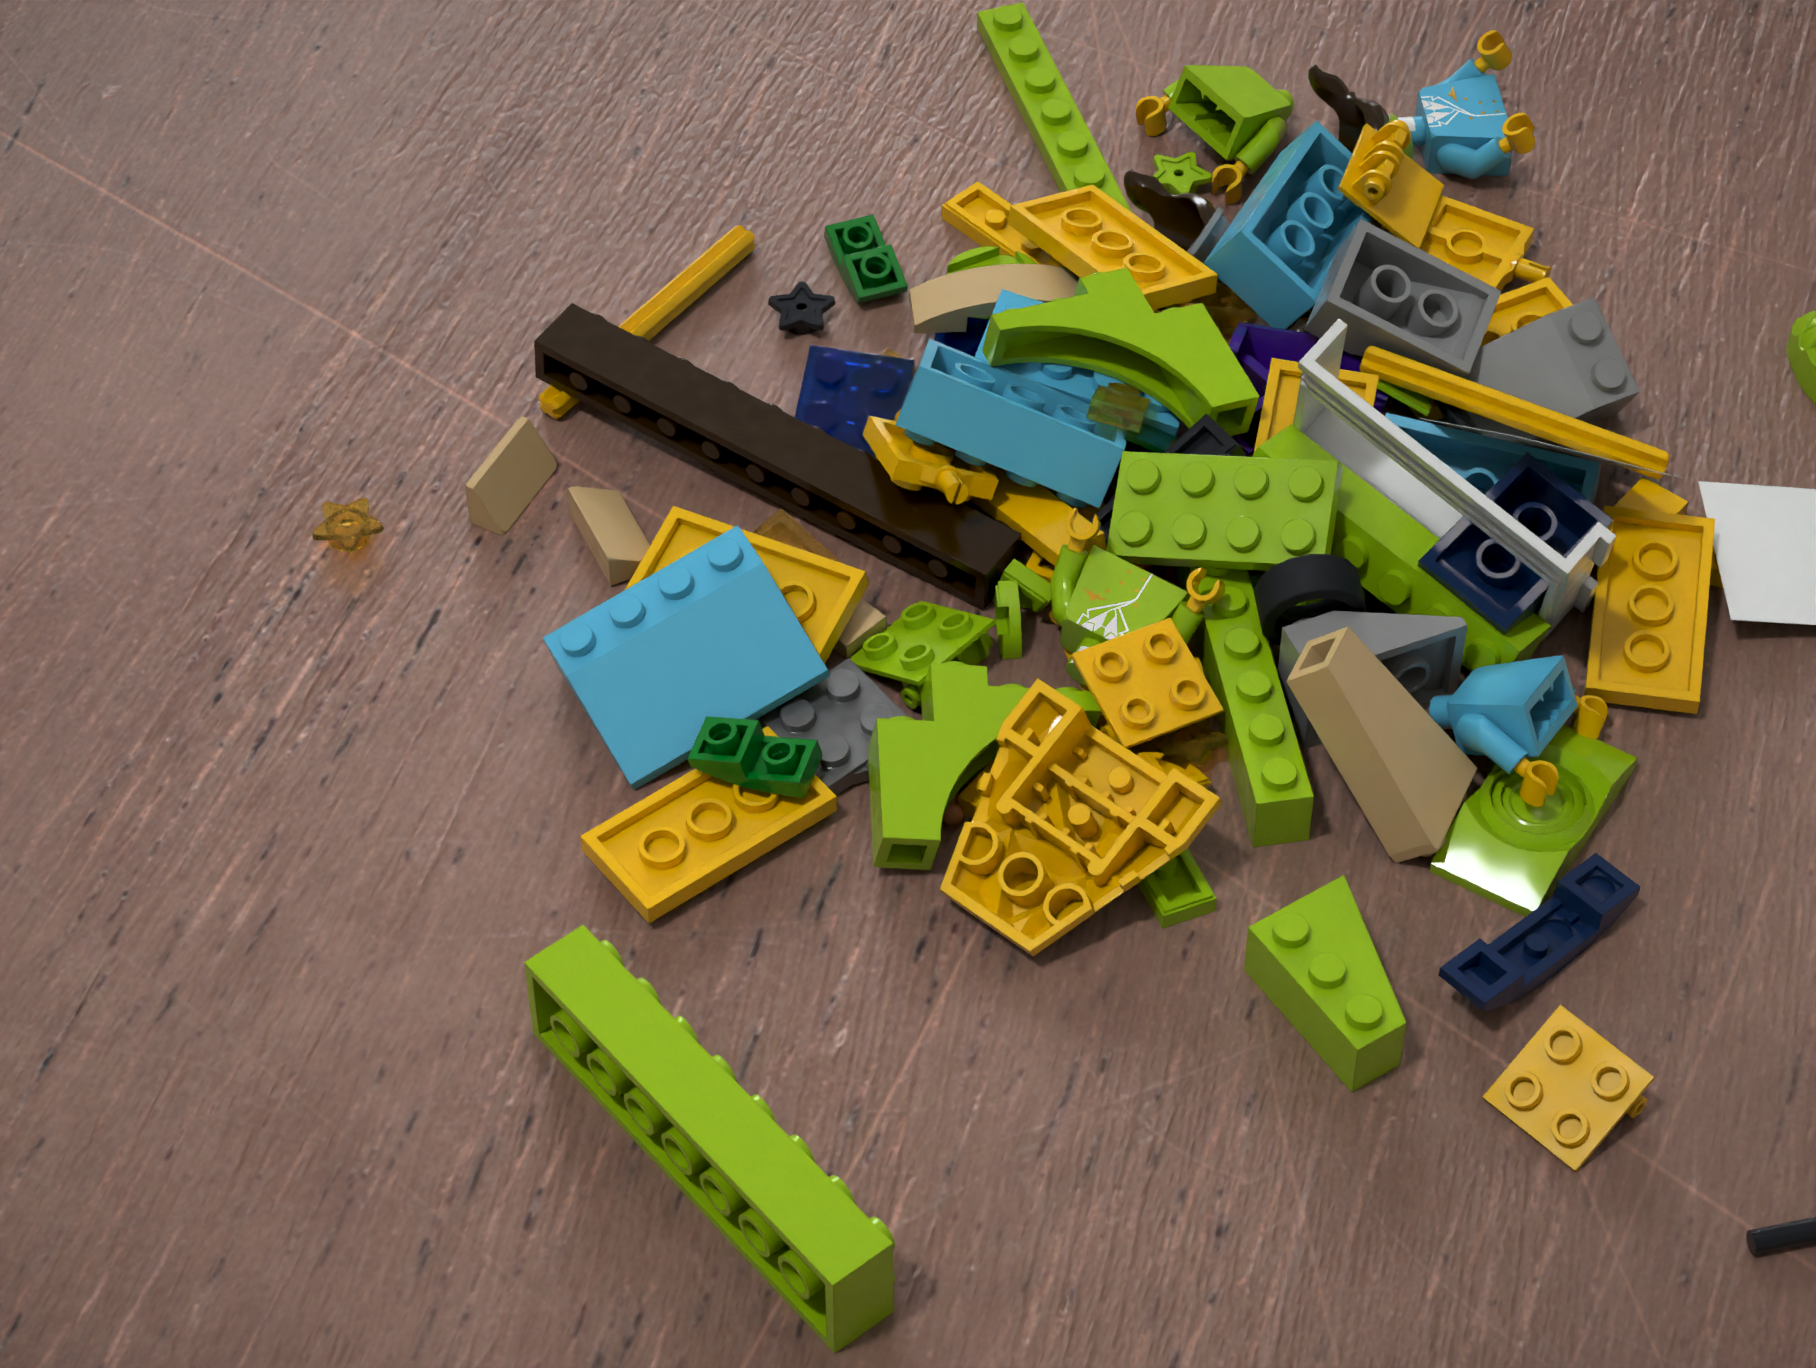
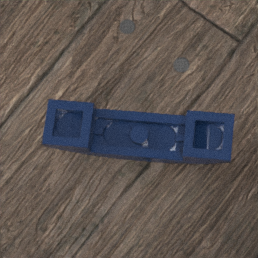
M1595 853L1558 880L1554 896L1490 944L1485 943L1479 938L1441 966L1438 976L1482 1011L1505 1006L1544 984L1583 953L1616 921L1638 896L1640 886Z

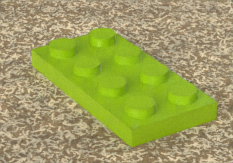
M1122 451L1106 551L1131 564L1268 571L1272 566L1294 557L1308 554H1331L1343 468L1337 460Z

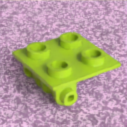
M919 601L905 608L901 613V617L881 633L869 637L863 643L862 648L853 654L850 659L863 671L902 681L904 689L900 692V696L909 708L915 709L918 706L921 707V691L930 664L959 661L967 665H977L981 660L989 656V648L993 645V640L987 631L996 625V621L992 618Z

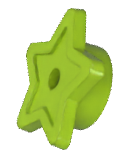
M1190 151L1177 158L1158 154L1153 158V164L1157 170L1153 176L1172 195L1196 193L1198 185L1212 182V174L1196 165L1195 152Z

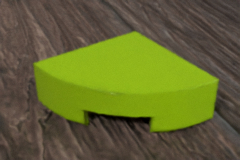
M1013 559L1003 571L1000 581L1017 580L1020 607L1033 608L1032 611L1036 612L1043 610L1051 601L1050 583L1016 559ZM994 593V596H993V598H992V601H993L994 603H995V593Z
M1017 580L998 581V585H995L996 633L999 655H1002V660L1022 658L1021 614Z

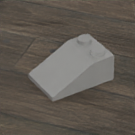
M1360 219L1337 249L1304 330L1321 338L1338 319H1341L1348 325L1343 350L1352 355L1363 357L1366 348L1373 345L1466 378L1471 371L1501 291Z
M1595 297L1547 314L1481 346L1471 371L1465 378L1589 424L1618 414L1640 393ZM1467 411L1478 429L1519 436L1539 442L1546 441V439Z
M1331 611L1313 618H1303L1291 625L1282 627L1278 676L1295 734L1303 748L1307 749L1322 744V741L1286 681L1307 641L1349 626L1422 708L1427 709L1434 696L1453 695L1458 689L1467 624L1464 619L1451 616Z

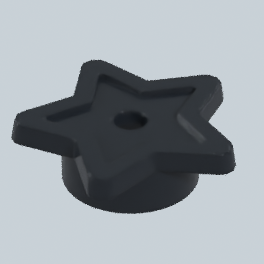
M803 281L798 282L790 294L771 296L768 301V305L781 314L779 329L798 335H806L816 330H823V313L836 304L833 296L814 294L806 282Z

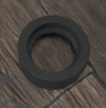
M1308 554L1283 561L1265 572L1259 578L1254 588L1262 634L1277 646L1281 644L1282 627L1291 625L1300 619L1313 618L1331 611L1367 612L1358 568L1349 560L1332 554ZM1313 599H1324L1320 602L1312 604L1296 605L1298 603Z

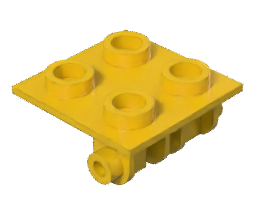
M1393 120L1385 124L1378 131L1365 124L1337 190L1348 197L1354 205L1363 209L1387 228L1393 236L1420 249L1444 184L1403 153V150L1409 145L1411 140V132L1404 121Z
M1171 617L1071 654L1074 664L1107 720V725L1101 727L1100 731L1127 749L1224 711Z
M1560 1004L1482 1097L1572 1170L1577 1172L1625 1114L1635 1118L1642 1112L1648 1101L1642 1094L1655 1078Z

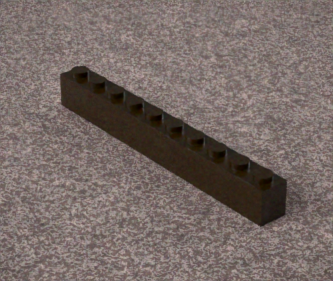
M571 303L534 341L536 378L982 611L992 601L995 585H998L1003 571L1013 559L1019 561L1021 533L1011 529L1006 523L994 520L964 503L955 504L954 500L953 503H950L946 499L945 494L933 488L922 486L921 490L913 491L896 485L891 481L881 462L873 458L866 451L855 449L828 435L821 428L811 426L783 412L778 406L766 403L740 390L733 383L723 381L694 366L690 361L678 358L651 344L647 339L625 331L598 314L590 313Z

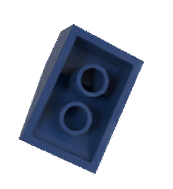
M1528 452L1485 494V496L1565 559L1598 522L1611 530L1614 521ZM1464 516L1418 561L1417 565L1503 635L1541 608L1549 586L1547 581Z

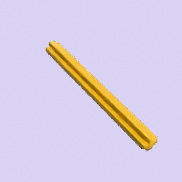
M741 225L734 226L618 327L635 336H641L648 341L652 339L755 249L754 234L751 230L747 231ZM551 385L541 392L538 397L541 403L539 407L542 412L548 413L553 419L561 418L580 401Z
M1373 345L1366 348L1360 363L1361 372L1379 375L1380 380L1579 452L1665 473L1669 463L1670 455L1662 449ZM1626 468L1654 479H1661L1663 476L1662 474Z

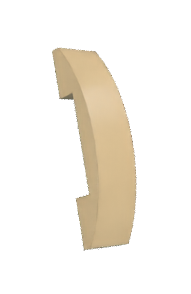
M1041 264L992 265L962 270L937 277L909 289L914 333L966 332L968 317L992 315L1002 289L1044 303L1056 298L1073 297L1080 277L1068 268Z

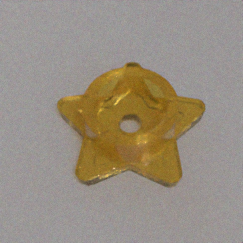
M366 497L359 498L347 505L326 501L322 504L325 520L313 530V539L328 540L334 549L351 553L364 547L369 542L371 535L383 532L384 527L380 521L368 515L369 501Z
M1207 718L1163 735L1165 738L1156 745L1155 752L1168 755L1169 760L1180 767L1187 768L1189 764L1199 767L1207 764L1213 758V748L1228 745L1229 742L1227 735L1210 729L1209 719Z

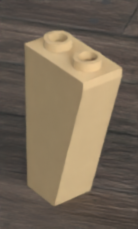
M1349 626L1307 641L1286 681L1393 861L1399 863L1419 856L1428 857L1433 855L1445 844V835L1457 810L1467 799V789L1477 767Z

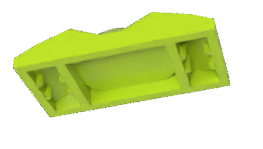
M1564 724L1538 757H1526L1530 762L1537 760L1547 761L1557 768L1559 779L1555 794L1553 796L1547 794L1544 805L1541 807L1527 804L1520 797L1523 777L1515 771L1509 775L1495 763L1481 787L1463 803L1445 835V844L1436 852L1431 862L1429 872L1524 917L1548 901L1556 889L1558 880L1564 877L1636 768L1638 761L1637 757L1600 740L1584 737Z

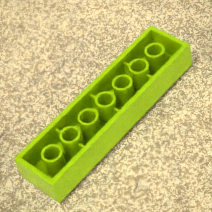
M581 925L524 962L532 1031L536 1038L834 1353L840 1351L894 1312L895 1275L893 1270V1249L895 1248V1241L887 1226L875 1216L868 1218L855 1204L847 1185L836 1175L829 1177L815 1163L812 1152L807 1144L795 1134L789 1136L775 1122L774 1115L767 1103L757 1094L750 1096L737 1083L729 1064L719 1055L711 1056L698 1043L697 1036L690 1024L681 1016L674 1018L661 1005L659 996L653 986L642 977L636 979L624 967L621 956L609 941L604 939L600 942L584 925Z

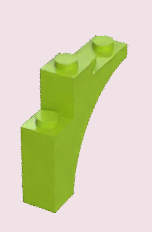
M1127 267L1108 272H1096L1079 278L1073 297L1056 298L1050 302L1019 309L1011 308L1001 313L992 314L982 349L991 367L1011 363H1055L1080 367L1114 377L1153 397L1174 413L1189 429L1207 413L1230 436L1247 433L1260 397L1203 303L1181 308L1172 307L1163 312L1154 313Z
M950 661L943 664L931 663L921 691L922 720H915L908 716L877 718L868 745L873 867L931 870L941 842L942 819L948 805L976 775L982 772L991 761L995 760L1000 747L996 738L1001 725L1029 688L1019 684L988 685L987 666L967 665L959 661ZM1074 687L1055 689L1081 706L1091 725L1096 727L1102 711L1090 691H1081Z

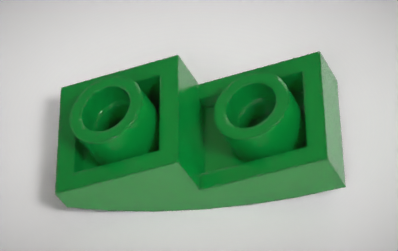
M874 214L825 226L824 238L844 283L857 303L907 292L908 286L891 244L885 245Z
M706 716L687 759L691 767L726 782L762 792L805 798L823 754L818 740L764 736L759 720Z

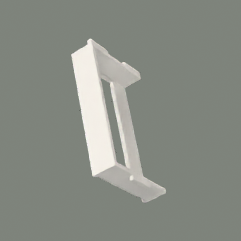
M1338 319L1298 363V368L1302 372L1293 426L1439 539L1464 516L1547 581L1549 586L1542 606L1534 612L1551 625L1542 641L1545 640L1574 606L1581 612H1584L1589 607L1598 582L1590 576L1594 563L1601 568L1608 560L1616 535L1598 522L1565 559L1338 380L1348 326L1341 319Z

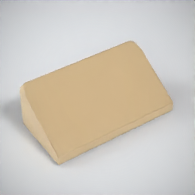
M521 416L520 419H517L465 484L470 523L499 535H504L509 531L557 469L554 456L528 418Z
M578 486L567 488L569 514L610 586L630 580L650 544L620 492L617 490Z

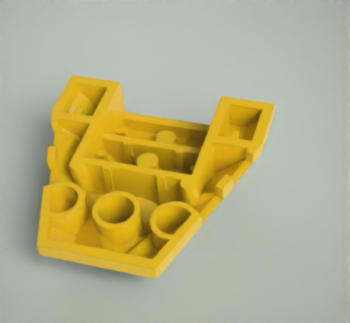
M1037 678L1001 725L996 738L1000 747L990 773L984 772L978 786V791L981 794L972 821L964 823L940 891L943 895L1028 954L1035 956L1095 914V912L1185 851L1221 806L1222 801L1220 797L1173 767L1169 774L1166 775L1091 725L1081 706Z

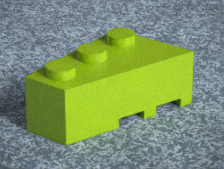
M1344 875L1248 927L1244 971L1351 1092L1400 1065L1406 1020Z

